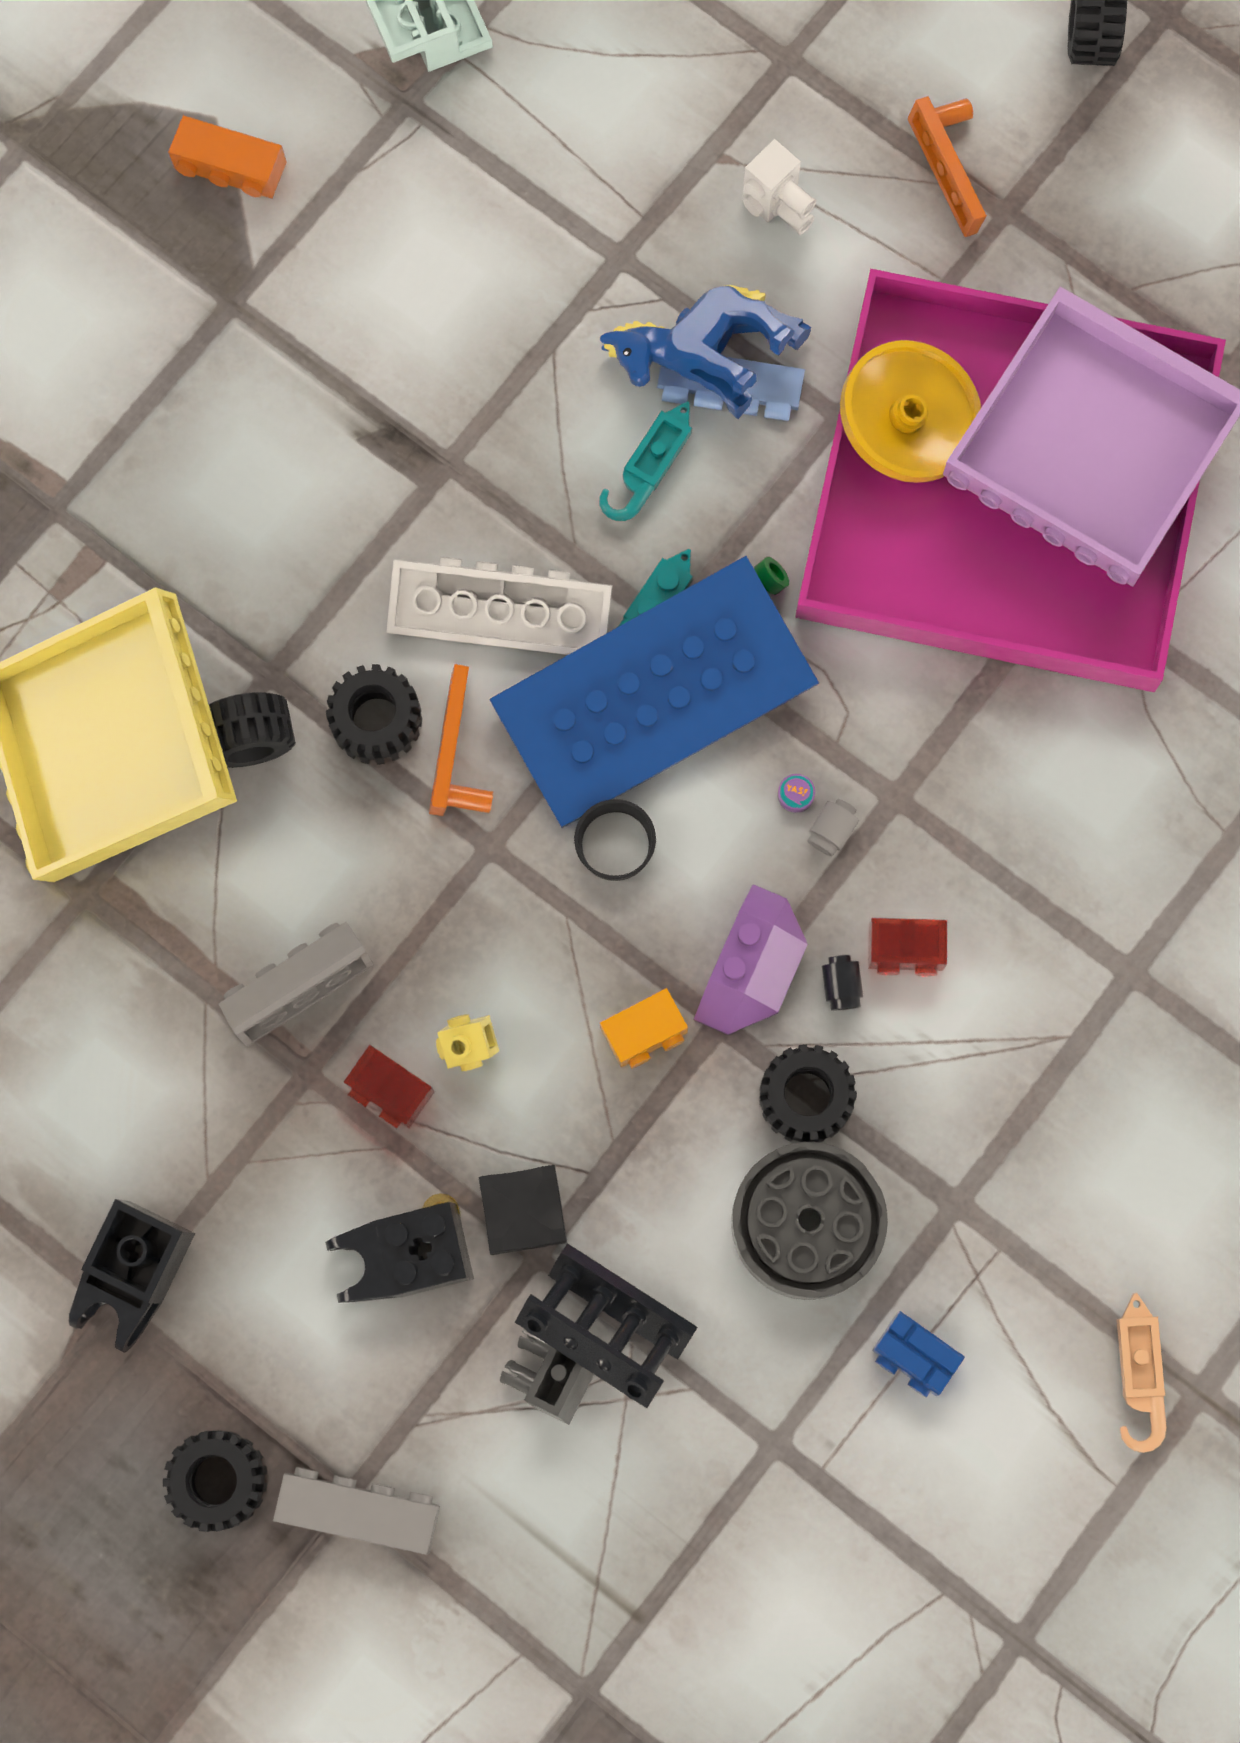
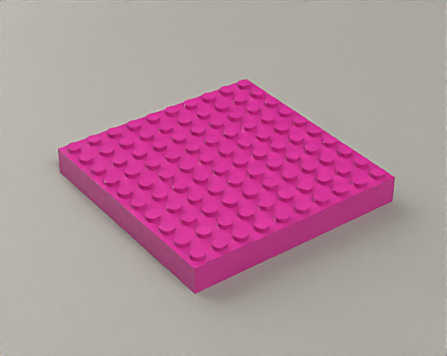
M870 268L848 374L866 353L879 345L901 340L922 342L942 350L960 364L972 380L982 408L1048 304ZM1116 318L1219 377L1226 339ZM839 411L795 618L1155 692L1163 681L1200 481L1132 587L1127 583L1119 584L1113 581L1107 575V571L1095 564L1087 565L1076 558L1075 553L1068 548L1052 545L1044 539L1042 533L1034 528H1025L1018 525L1012 520L1010 514L1000 508L992 509L980 501L979 496L971 491L955 488L948 482L945 476L934 481L914 483L896 480L875 470L859 456L851 445L845 433Z

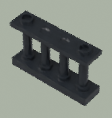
M567 1243L548 1275L556 1281L543 1301L530 1294L514 1323L624 1393L630 1399L648 1408L664 1382L663 1379L655 1375L667 1354L678 1360L698 1327ZM569 1290L589 1302L576 1322L555 1310ZM602 1311L621 1323L608 1344L589 1332V1329ZM634 1333L639 1334L654 1344L642 1365L621 1353Z

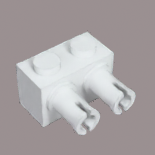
M774 139L745 167L743 203L752 215L756 217L760 215L766 222L779 215L801 235L814 221V216L809 213L815 207L817 200L798 186L801 161Z

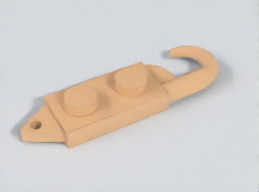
M1133 1293L1122 1318L1117 1319L1123 1398L1132 1409L1140 1412H1150L1151 1434L1146 1440L1137 1441L1129 1435L1126 1426L1120 1428L1122 1440L1129 1448L1145 1453L1159 1447L1166 1435L1165 1388L1158 1317H1153L1137 1293ZM1134 1301L1139 1303L1138 1308L1133 1306Z

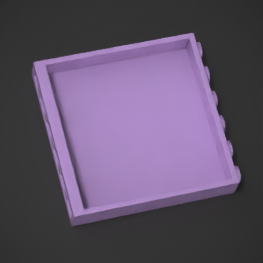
M1059 287L947 460L943 475L947 477L948 482L955 488L971 491L978 495L980 501L992 509L1000 508L1010 514L1012 520L1018 525L1025 528H1034L1042 533L1044 539L1052 545L1068 548L1075 553L1076 558L1087 565L1095 564L1107 571V575L1113 581L1119 584L1127 583L1133 587L1240 417V389L1066 289Z

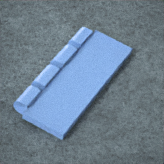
M727 357L756 373L757 382L746 390L752 396V402L743 414L757 416L760 404L766 405L765 418L789 421L791 409L798 410L805 369ZM661 366L657 388L663 389L662 401L683 404L688 401L689 393L695 394L694 406L722 411L724 400L718 394L706 389L699 382L689 380L676 371Z

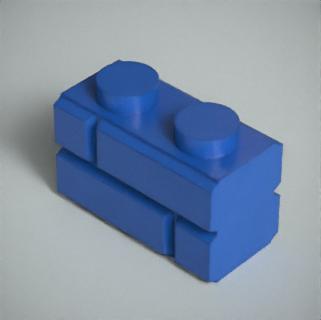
M901 1311L897 1312L872 1349L878 1355L875 1360L878 1365L895 1375L897 1370H900L911 1378L907 1385L926 1398L930 1392L935 1396H939L965 1358L961 1353Z

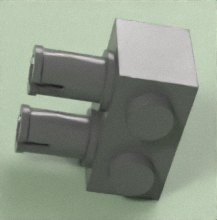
M523 1329L522 1332L535 1341L533 1342L520 1336L518 1348L525 1349L543 1358L544 1361L538 1373L516 1363L514 1360H509L505 1368L518 1376L514 1377L502 1371L500 1382L527 1394L524 1401L535 1409L569 1425L594 1374Z

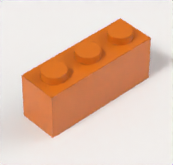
M184 115L168 151L174 169L187 177H195L197 175L209 179L210 182L220 187H228V185L236 187L252 197H261L262 195L273 199L287 163L282 145Z

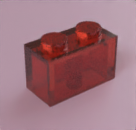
M871 918L868 937V969H877V974L899 975L900 970H915L916 976L924 977L937 976L938 971L945 969L947 965V920Z
M371 1045L367 1047L344 1080L345 1085L351 1089L347 1094L350 1098L365 1108L370 1102L382 1111L378 1116L396 1129L400 1124L409 1129L435 1092L429 1084Z

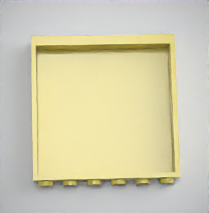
M155 587L0 662V769L4 775L7 786L6 795L14 811L17 822L16 831L22 840L26 855L25 863L32 876V880L56 882L237 802L177 596L174 593Z

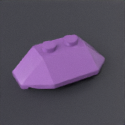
M754 884L752 885L710 976L695 1014V1021L729 1035L778 1014L808 945L787 898Z

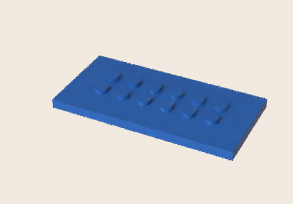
M744 556L489 700L561 828H564L580 819L591 806L601 801L621 796L817 686L819 681L747 556Z

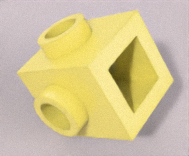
M469 1014L456 1016L448 1019V1026L437 1032L439 1037L436 1039L437 1051L440 1058L445 1060L447 1069L460 1066L461 1071L472 1070L483 1066L482 1060L489 1059L499 1052L490 1015L470 1020Z

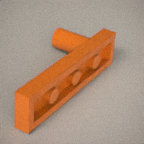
M929 96L915 101L907 119L964 237H968L978 233L987 215L944 127L972 119L973 107L971 102L965 98L934 108Z
M454 664L451 673L429 814L443 816L447 806L490 813L493 791L450 784L469 666Z

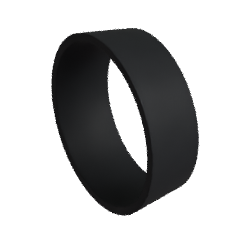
M610 799L591 806L581 816L575 829L574 844L580 861L588 870L602 879L620 881L635 876L648 864L655 850L656 832L652 820L642 808L626 800ZM618 812L632 816L641 823L648 836L649 848L643 864L634 871L624 875H607L596 871L588 864L583 854L582 841L587 827L596 818L607 813Z

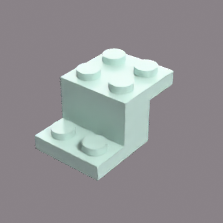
M366 0L367 7L392 63L420 53L428 72L493 47L492 39L474 0Z

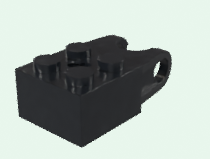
M115 1199L81 1270L83 1273L69 1313V1325L75 1329H82L101 1306L109 1304L115 1309L119 1319L115 1348L123 1353L127 1352L140 1338L162 1304L195 1233L133 1202ZM137 1245H142L143 1247L141 1258H139V1254L135 1251Z
M445 1202L378 1219L335 1236L325 1242L327 1251L355 1250L362 1256L365 1263V1272L362 1279L354 1286L338 1293V1303L401 1298L474 1279L458 1205L452 1202ZM422 1241L432 1246V1251L426 1252L428 1258L425 1260L423 1256L418 1255V1247H420Z

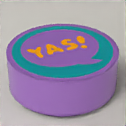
M791 774L781 781L778 789V800L784 809L799 813L807 810L812 805L815 797V787L808 777L802 774Z

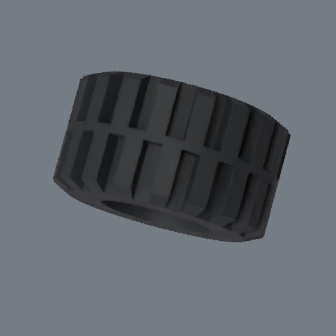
M1071 0L1067 45L1071 64L1116 65L1123 47L1127 0Z
M372 664V670L366 671L364 665L356 667L358 673L353 676L349 671L343 674L344 682L340 684L336 681L332 687L334 695H328L327 705L329 710H326V718L331 732L342 750L345 749L349 757L353 759L356 756L359 757L361 763L369 764L370 760H375L377 765L385 764L384 758L388 757L395 761L400 758L398 754L400 751L403 750L407 754L412 749L410 742L412 740L417 741L420 735L418 728L422 727V711L413 686L409 685L408 679L403 674L398 676L395 669L387 667L386 671L381 669L380 664ZM371 699H384L391 702L396 708L392 721L386 727L377 731H366L354 724V715L363 703Z
M266 692L243 693L225 697L209 704L227 768L246 767L271 761L290 751L296 744L287 699L282 695Z
M807 1044L799 1045L796 1049L790 1047L784 1050L782 1055L776 1056L771 1061L761 1081L759 1104L762 1107V1115L765 1121L771 1124V1129L776 1134L779 1132L785 1136V1140L790 1142L795 1140L799 1142L820 1143L829 1137L832 1138L844 1127L854 1110L857 1091L854 1088L856 1083L854 1075H850L848 1064L845 1060L841 1062L837 1058V1053L832 1050L830 1053L824 1051L823 1046L815 1045L812 1048L807 1047ZM799 1074H812L822 1079L830 1092V1100L826 1109L815 1116H804L793 1111L785 1099V1088L791 1078Z
M205 1431L200 1432L196 1436L188 1437L184 1440L185 1443L182 1446H177L174 1449L172 1460L167 1461L164 1468L168 1472L167 1478H163V1487H167L168 1495L164 1497L166 1503H171L174 1510L171 1512L176 1518L181 1517L185 1521L183 1524L190 1528L196 1527L199 1528V1531L217 1532L236 1527L254 1515L253 1511L259 1508L263 1502L261 1497L263 1492L267 1490L268 1483H265V1474L268 1473L267 1467L263 1466L261 1462L263 1456L259 1450L253 1448V1443L250 1440L244 1439L239 1436L240 1434L234 1432ZM210 1457H222L228 1460L233 1466L237 1477L236 1488L231 1498L218 1505L205 1502L199 1496L195 1486L197 1469L204 1460Z

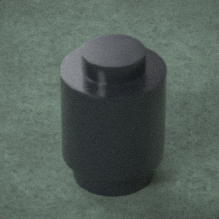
M851 955L829 957V964L822 966L825 998L826 1002H830L831 1011L861 1007L860 998H863L859 961H851Z

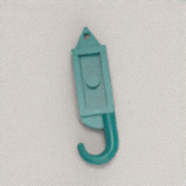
M687 401L668 412L661 410L625 465L622 474L623 481L626 487L634 493L626 507L618 510L613 509L608 504L609 490H602L599 497V505L602 512L609 519L627 521L634 518L640 512L653 490H656L692 434V427L689 426L690 402Z
M687 549L667 560L662 557L624 614L619 626L690 586L693 581V576L690 574L691 549ZM686 557L687 560L683 561L681 558Z

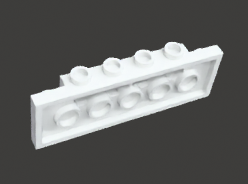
M440 557L439 564L397 559L393 561L386 633L569 655L605 635L608 631L613 585L570 579V572L560 570H548V576L533 575L534 568L513 565L512 572L498 571L497 563L476 561V568L461 566L462 559Z

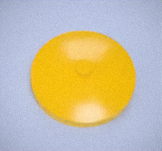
M909 340L888 342L866 353L848 374L840 399L842 424L848 440L859 456L875 470L888 477L914 483L929 482L944 477L943 472L947 460L981 409L977 390L969 375L957 361L934 346Z

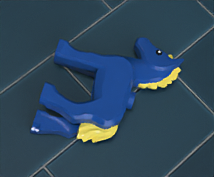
M725 285L715 287L704 293L691 309L685 308L679 314L676 326L672 329H665L662 326L657 327L651 322L642 324L639 321H634L633 324L626 323L625 327L618 326L613 332L604 333L601 335L600 341L604 343L601 349L609 352V357L618 359L620 365L628 373L630 382L633 385L642 387L650 381V367L652 362H655L667 369L676 371L689 380L699 382L706 389L718 394L726 403L727 409L736 419H739L752 402V396L746 390L757 382L756 373L721 354L731 336L738 333L761 332L768 340L770 350L779 356L786 344L798 350L808 339L811 327L803 323V319L786 315L767 305L764 301L766 294L760 293L759 290L749 291L747 288Z

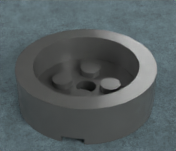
M819 1142L789 1144L776 1149L758 1161L749 1170L740 1184L731 1215V1230L735 1248L750 1274L768 1289L780 1295L801 1300L831 1297L845 1291L861 1280L870 1271L881 1254L888 1225L887 1208L883 1193L866 1166L845 1150ZM812 1209L819 1214L821 1223L816 1230L806 1231L800 1226L798 1217L803 1210Z

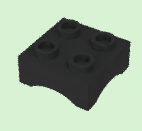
M555 1165L479 1177L491 1255L567 1243Z

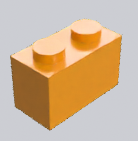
M667 988L600 1022V1029L621 1068L629 1064L631 1069L644 1064L651 1059L649 1053L660 1047H663L664 1051L673 1049L685 1041L683 1035L688 1033V1026Z

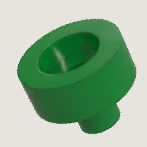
M765 557L754 566L755 572L769 593L777 595L789 586V578L786 571L775 559Z

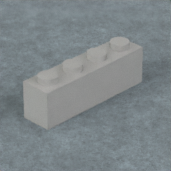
M296 1467L294 1474L284 1473L273 1521L425 1555L431 1552L440 1510L439 1505L432 1504L433 1496L410 1492L409 1499L393 1496L395 1488L372 1484L371 1490L355 1487L357 1482L355 1479L334 1475L333 1482L317 1479L318 1471Z

